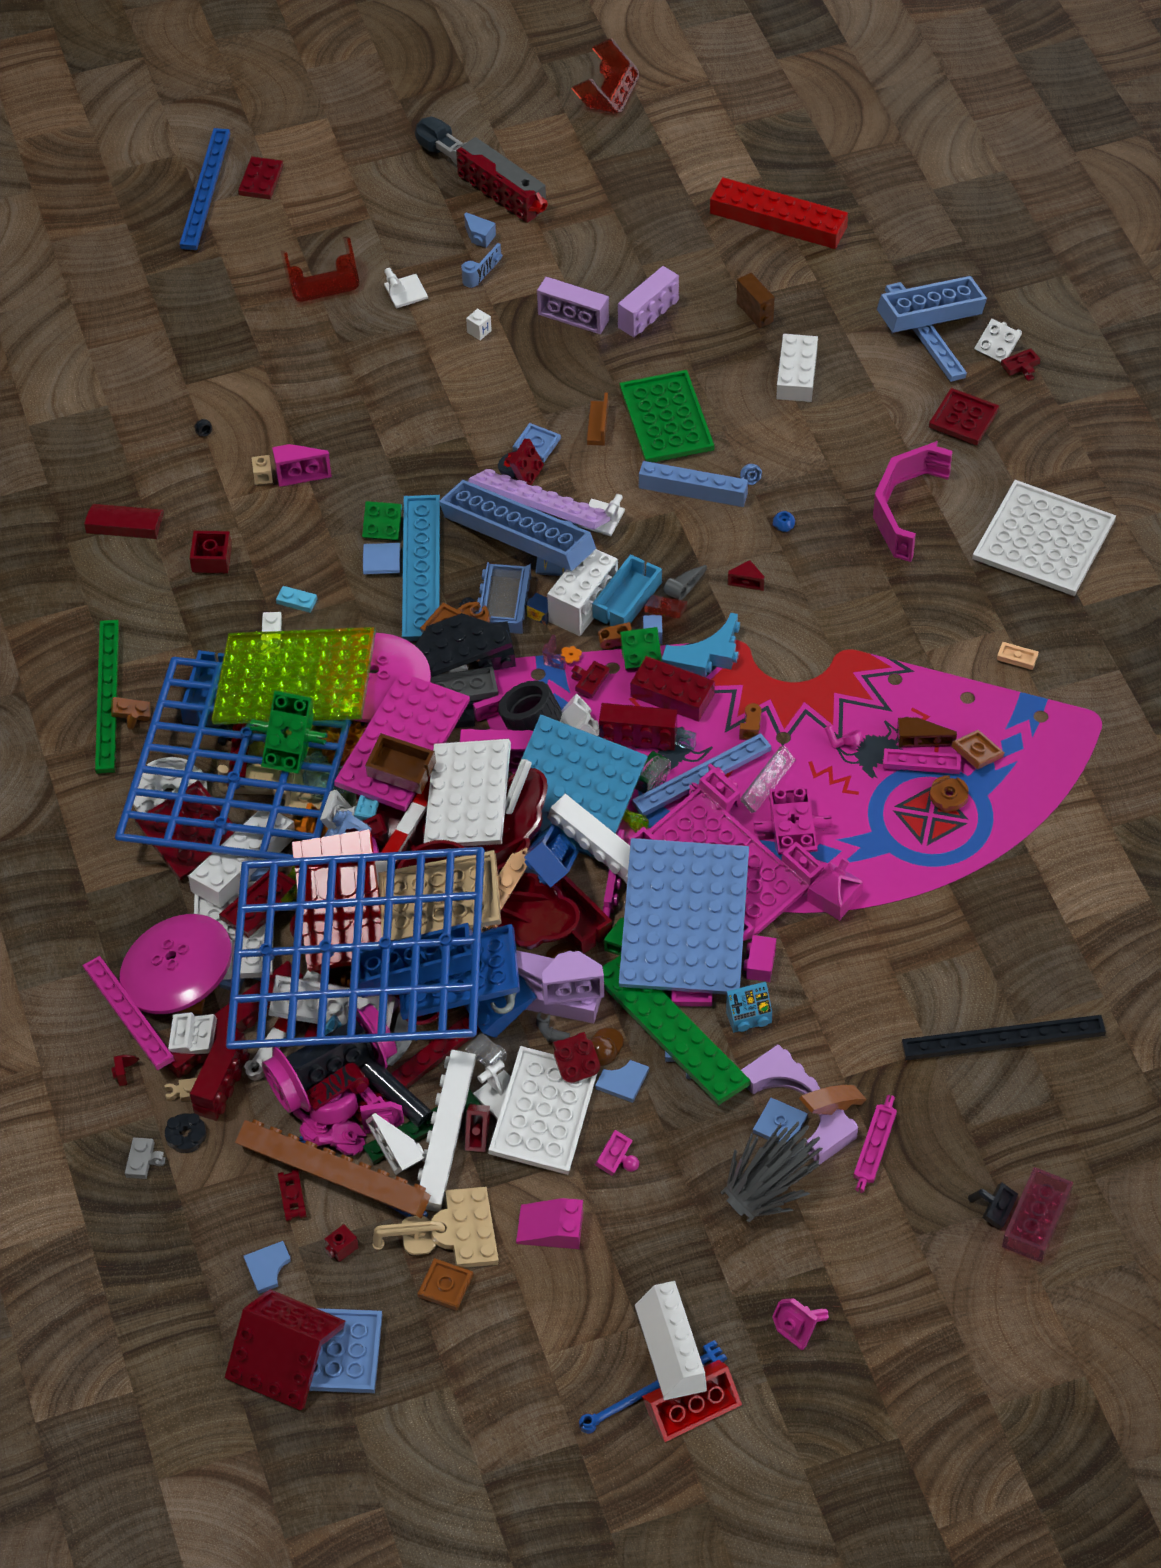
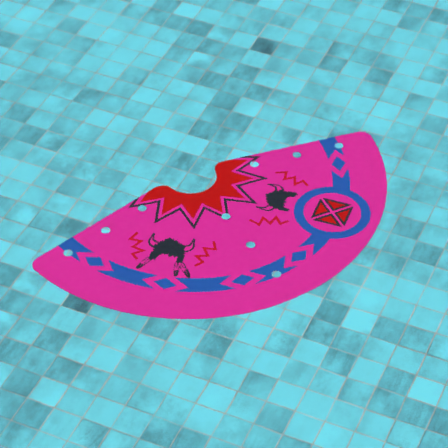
M736 640V652H739L737 663H733L732 669L712 666L711 672H707L706 678L715 681L714 696L700 721L698 722L677 714L675 751L652 748L644 749L641 747L627 748L647 756L652 751H655L668 759L667 771L660 779H658V774L654 776L648 774L652 779L645 777L649 780L647 784L655 783L652 788L654 789L747 741L739 739L740 723H746V706L751 703L758 704L761 707L759 734L761 733L769 742L771 751L725 774L728 779L732 778L737 783L738 790L741 792L739 797L741 805L737 807L733 804L728 813L782 861V854H778L775 849L772 832L755 833L754 821L771 820L769 789L808 786L812 815L814 817L832 816L831 828H815L818 850L809 853L824 866V869L830 862L839 866L842 858L849 861L846 871L863 881L862 895L849 909L853 910L896 902L950 884L991 863L1020 843L1049 817L1077 782L1098 741L1102 729V720L1098 714L1089 709L853 649L837 653L827 670L811 680L784 682L762 672L755 664L748 645ZM694 643L673 644V645H669V646H683V645H690V644H694ZM666 645L660 646L661 657L663 656ZM621 649L582 652V655L579 657L580 660L574 661L571 664H567L565 660L561 659V654L515 658L516 667L494 670L498 695L506 693L522 682L534 681L535 679L531 677L533 670H544L546 675L539 681L549 685L561 710L578 694L592 710L590 715L594 720L598 721V724L602 703L660 708L630 697V683L639 667L625 669ZM593 661L604 666L612 662L617 663L620 670L615 674L609 673L592 699L575 691V686L579 682L571 678L573 674L571 670L575 665L587 671ZM891 674H899L902 677V682L899 685H892L888 682V677ZM965 692L972 693L975 696L974 702L970 704L962 702L960 699L961 694ZM1044 711L1048 714V720L1042 723L1037 722L1033 717L1034 713ZM500 714L487 718L490 729L508 730ZM917 717L957 731L956 740L979 730L1005 752L1003 758L980 769H976L961 756L960 774L883 768L884 748L959 754L951 746L898 747L897 722L898 718ZM831 725L837 739L855 730H860L863 738L860 740L861 743L856 746L842 745L833 748L824 728ZM786 732L791 736V740L786 744H781L776 740L777 734ZM654 757L645 765V767H649L648 765L652 764L650 762H653ZM946 775L950 776V778L956 779L958 777L962 779L969 789L967 804L949 813L942 812L930 799L932 783L937 778ZM634 789L618 830L622 829L625 831L624 841L630 845L631 841L629 838L642 827L649 830L690 794L642 817L633 806L632 800L644 793ZM946 791V795L951 796L953 792L949 793ZM807 891L784 912L819 913L824 911L807 901Z

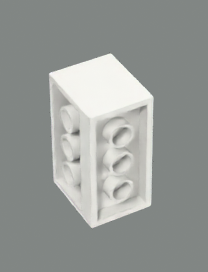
M595 549L573 571L566 569L547 594L549 622L581 636L594 619L592 603L618 571V559Z

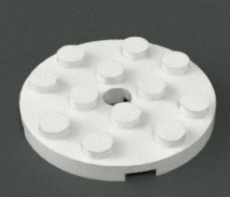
M166 757L148 763L147 766L185 770L187 760L177 757ZM196 766L193 767V772L203 773L201 769H198ZM143 773L138 788L158 791L173 788L172 792L178 793L182 778ZM190 779L188 786L193 784L197 780ZM199 780L208 791L207 782ZM136 796L133 806L137 812L146 813L167 799Z

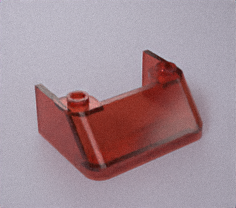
M610 38L592 47L602 60L600 72L604 75L605 80L601 88L590 78L572 86L571 89L588 108L617 114L623 111L639 79V71L616 42Z
M343 237L347 254L340 255L336 259V270L309 277H304L301 268L297 266L290 267L287 252L281 251L286 278L294 299L304 302L358 288L360 281L349 237Z

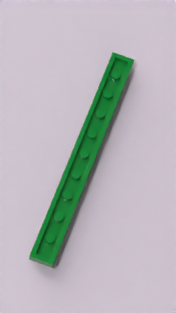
M118 620L100 621L96 774L115 773L117 717L111 716V701L113 697H117Z

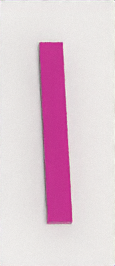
M98 956L82 965L85 972L155 1069L159 1070L175 1061L171 1052L103 959Z

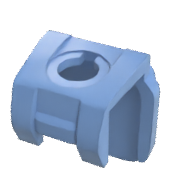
M337 811L332 820L336 828L328 829L324 837L341 835L346 833V829L355 828L358 831L370 829V832L372 829L354 817L351 811Z

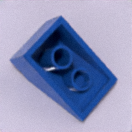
M519 975L520 992L516 993L515 1004L510 1012L498 1014L491 1008V1003H494L497 1008H504L507 1005L504 996L478 1002L477 1025L483 1034L496 1038L537 998L525 978ZM470 1004L464 1005L469 1012Z

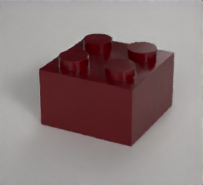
M193 531L189 558L193 573H228L232 550L230 531Z

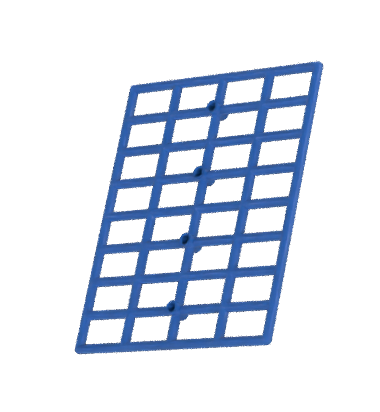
M172 657L124 805L115 839L124 842L268 860L294 858L291 854L267 852L271 836L299 840L321 838L324 824L320 818L330 791L334 789V781L338 774L352 719L345 717L344 721L313 718L312 725L341 729L338 743L326 742L325 745L309 742V748L336 751L332 765L304 762L301 767L302 770L330 773L326 788L286 783L289 772L281 771L279 782L239 777L243 762L262 763V757L246 755L248 745H251L253 741L265 742L266 734H257L250 731V726H254L250 723L252 719L269 720L270 712L258 711L260 703L266 697L273 698L274 695L273 690H265L268 676L307 680L303 694H291L312 697L313 703L326 704L322 696L311 695L314 681H317V674ZM177 665L215 669L211 683L173 679V675ZM223 670L261 674L259 683L254 685L253 688L219 684ZM170 686L209 690L205 704L166 700ZM216 691L254 696L251 710L212 706ZM163 707L202 712L198 726L159 722ZM210 713L248 717L246 727L242 728L241 731L206 727ZM157 729L195 734L191 748L152 744ZM203 735L242 739L238 754L199 749ZM150 751L188 756L185 770L145 765ZM196 757L236 761L233 771L229 772L228 776L192 771ZM142 774L182 778L178 793L138 788ZM195 779L229 784L225 799L185 794L189 780ZM241 785L276 789L272 805L233 800L235 790L239 789ZM284 791L324 796L320 810L280 806ZM143 796L175 800L171 816L131 811L135 797ZM183 801L222 806L220 816L215 818L214 821L178 817ZM230 807L270 812L266 827L226 823ZM277 814L318 818L314 833L274 829ZM128 819L168 823L164 839L124 834ZM176 824L216 829L212 844L172 840ZM227 831L263 835L260 850L219 845L222 835L226 834Z
M471 847L243 861L240 874L226 1039L227 1049L475 1037L477 1035L484 848ZM476 855L475 892L453 893L455 857ZM447 857L445 893L423 895L425 858ZM417 859L415 895L394 896L395 861ZM387 861L385 897L364 898L366 862ZM358 862L356 898L334 900L337 863ZM329 864L326 900L305 901L307 865ZM299 866L297 902L275 903L278 867ZM270 868L267 904L246 905L249 869ZM474 900L473 937L451 938L453 901ZM444 902L443 934L440 935L439 939L421 940L423 903ZM415 903L413 940L391 941L393 904ZM385 905L383 937L380 938L379 942L361 943L363 906ZM355 907L353 943L331 945L334 908ZM326 908L323 940L319 945L302 946L304 909ZM296 910L293 947L272 948L275 911ZM266 912L264 944L259 949H242L245 913ZM472 945L471 983L449 984L450 951L454 946ZM442 947L440 984L418 985L420 948ZM412 948L410 986L388 987L390 954L393 953L394 949ZM382 950L380 987L358 988L360 951ZM335 952H352L350 989L328 990L330 957ZM322 953L320 991L298 992L301 954ZM293 955L290 992L268 993L271 961L275 956ZM263 956L260 994L239 995L241 959L244 957ZM470 991L469 1029L446 1030L448 992ZM440 992L438 1031L416 1032L418 994ZM410 994L408 1032L386 1033L388 995ZM379 996L377 1034L355 1035L358 997ZM349 997L347 1035L325 1036L327 998ZM319 999L317 1037L295 1038L297 1000ZM289 1000L287 1037L284 1039H265L268 1001ZM259 1002L256 1040L235 1041L238 1003Z

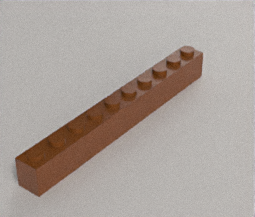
M255 1119L252 1122L244 1121L235 1141L236 1144L422 1218L431 1197L430 1194L425 1192V1187L416 1183L414 1186H410L407 1184L408 1181L398 1176L395 1179L390 1178V1173L381 1169L375 1172L371 1170L372 1166L363 1162L357 1165L352 1163L354 1159L342 1154L341 1158L335 1156L336 1152L324 1147L322 1151L317 1149V1144L308 1140L302 1143L299 1141V1137L288 1133V1136L282 1135V1130L271 1126L270 1129L264 1128L265 1124Z

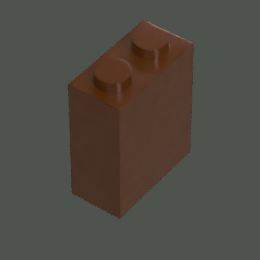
M752 272L738 278L736 301L738 306L759 328L774 322L775 297Z

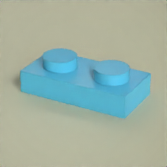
M286 586L282 587L276 598V603L309 613H311L317 601L316 594Z

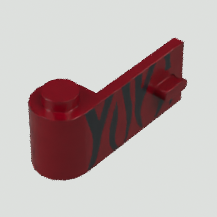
M349 1063L306 1091L310 1105L316 1111L347 1089H350L354 1094L363 1093L369 1086V1080L355 1063Z

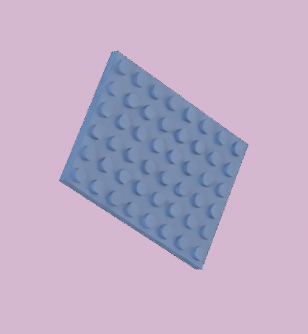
M631 838L619 987L727 994V991L740 988L749 846Z

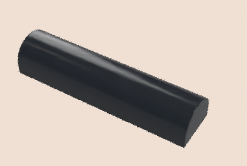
M375 1059L367 1062L361 1071L368 1078L369 1084L389 1102L401 1105L403 1115L419 1128L432 1116L433 1111Z

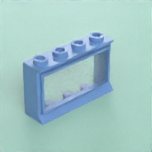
M487 562L486 569L482 571L484 583L480 584V594L482 596L481 598L478 597L481 608L476 614L480 613L485 605L491 616L490 623L508 621L510 633L523 634L522 621L525 619L527 591H529V580H531V564L527 566L489 564Z

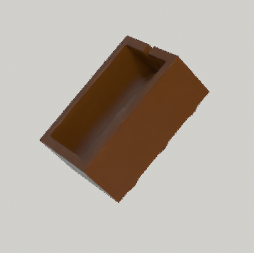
M380 733L365 765L367 776L422 794L428 781V776L430 777L436 764L435 751Z

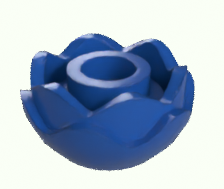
M781 511L773 518V526L778 531L788 532L795 525L794 516L787 511Z

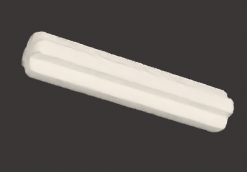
M521 759L506 796V814L513 813L532 765L526 759Z

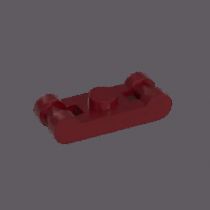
M298 1169L292 1170V1173L284 1174V1172L277 1173L286 1221H291L292 1218L296 1217L301 1219L307 1218ZM294 1181V1185L286 1186L285 1182Z

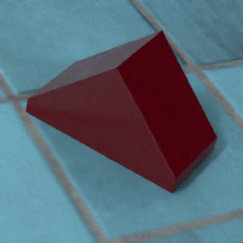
M751 560L728 571L729 586L764 591L765 576Z

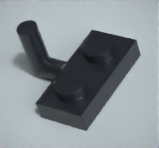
M1001 1182L997 1185L993 1195L984 1189H980L970 1194L968 1200L972 1203L981 1198L987 1201L989 1204L982 1218L997 1229H1001L1005 1225L1018 1197V1193Z

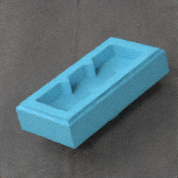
M360 795L354 817L364 821L376 815L379 802Z

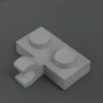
M133 1137L125 1170L126 1178L147 1179L150 1165L164 1166V1153L161 1151L153 1152L155 1144L153 1139Z

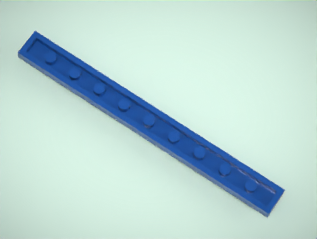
M213 129L180 241V249L197 250L229 141L230 129Z

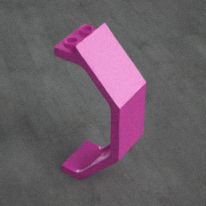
M938 441L892 457L875 492L873 518L895 558L909 562L912 561L916 533L899 528L887 502L897 484L922 474H929L948 480L953 451L937 447Z

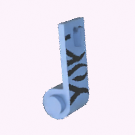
M497 243L480 263L467 261L462 264V282L464 286L469 288L477 286L503 256L501 254V244Z

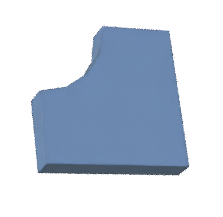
M630 1060L621 1069L612 1071L603 1069L595 1089L633 1103L649 1072V1067Z
M283 1241L244 1255L245 1263L258 1294L278 1287L277 1278L279 1271L284 1265L291 1262Z

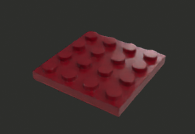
M199 780L189 785L185 793L212 797ZM165 800L146 813L171 816L175 800ZM183 801L178 817L214 821L215 818L220 816L222 809L216 805ZM227 817L226 823H232L231 820ZM135 819V824L145 836L164 839L168 823ZM176 824L172 840L212 844L216 829ZM227 831L226 834L222 835L219 846L233 835L235 831ZM152 845L179 881L190 875L212 854V852Z

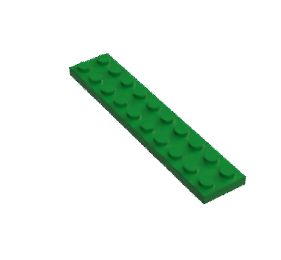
M621 955L602 966L604 989L718 1106L750 1085L751 1080L662 990L619 987Z

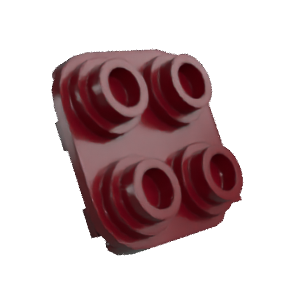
M585 1032L553 1042L554 1059L564 1081L574 1083L592 1077L599 1072L600 1062L592 1041L587 1039Z

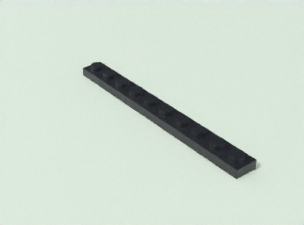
M1102 1015L906 1038L902 1039L901 1044L906 1061L1105 1036L1106 1030Z

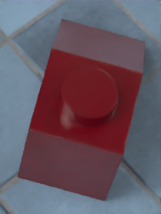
M469 1105L466 1118V1151H486L490 1106Z

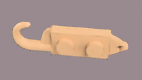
M527 848L515 854L512 853L498 875L500 910L528 867L524 858Z

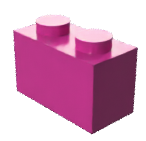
M753 935L752 943L748 942L746 954H749V959H745L743 971H747L746 979L771 981L777 938Z

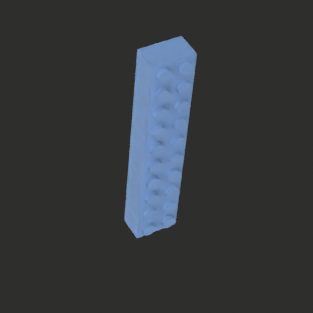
M465 480L458 483L439 501L445 518L570 571H573L596 549L591 532Z

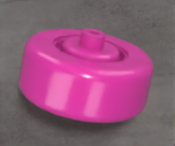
M347 1089L316 1111L311 1106L310 1117L313 1121L322 1125H334L351 1118L358 1109L356 1094Z

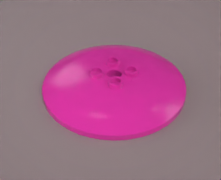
M365 633L342 640L325 654L318 668L317 683L323 700L331 709L346 718L370 723L400 672L431 682V672L426 657L409 641L391 634ZM371 670H377L378 672H377V673H370L369 671H371Z
M185 914L166 919L148 929L130 947L121 966L120 984L141 1011L152 1014H168L184 1010L207 997L223 980L232 960L233 947L231 938L223 925L209 916Z

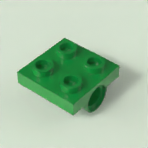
M365 501L362 537L399 541L402 504Z
M657 627L620 632L621 651L625 669L640 667L646 656L662 661Z

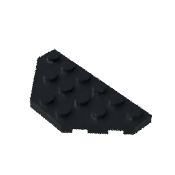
M463 613L427 626L415 645L426 657L431 677L513 647L506 628Z

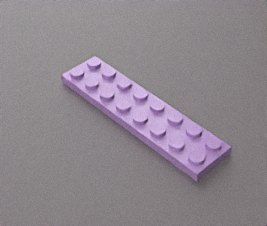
M486 469L470 477L468 481L523 505L593 530L609 522L611 518L606 515L604 509L592 508L587 503H578L570 497H561L556 492H547L539 486H530L525 481H516L508 475H499L491 469Z

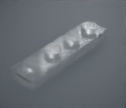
M785 746L779 747L741 796L740 800L751 813L758 810L770 794L769 789L775 788L796 759Z

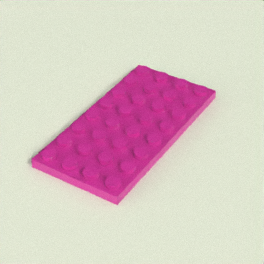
M400 672L336 777L334 786L363 795L372 800H377L380 803L405 812L414 798L415 792L367 776L365 765L380 733L433 750L434 744L446 743L467 707L470 696Z

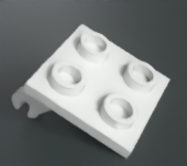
M991 319L974 349L1001 362L1002 359L1010 356L1022 335V331L1008 327L1005 322L1000 323Z

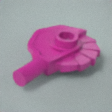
M299 1108L293 1111V1115L302 1121L299 1131L305 1141L308 1140L315 1143L316 1136H329L333 1125L318 1124L312 1120L310 1115L305 1114Z
M346 1120L334 1124L329 1136H316L315 1143L317 1145L330 1144V1146L337 1147L336 1149L345 1155L352 1154L354 1156L363 1150L366 1134L357 1123Z

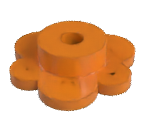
M570 646V648L564 647L562 648L561 659L565 660L567 664H571L574 661L577 662L580 660L579 657L582 655V651L576 649L575 646Z

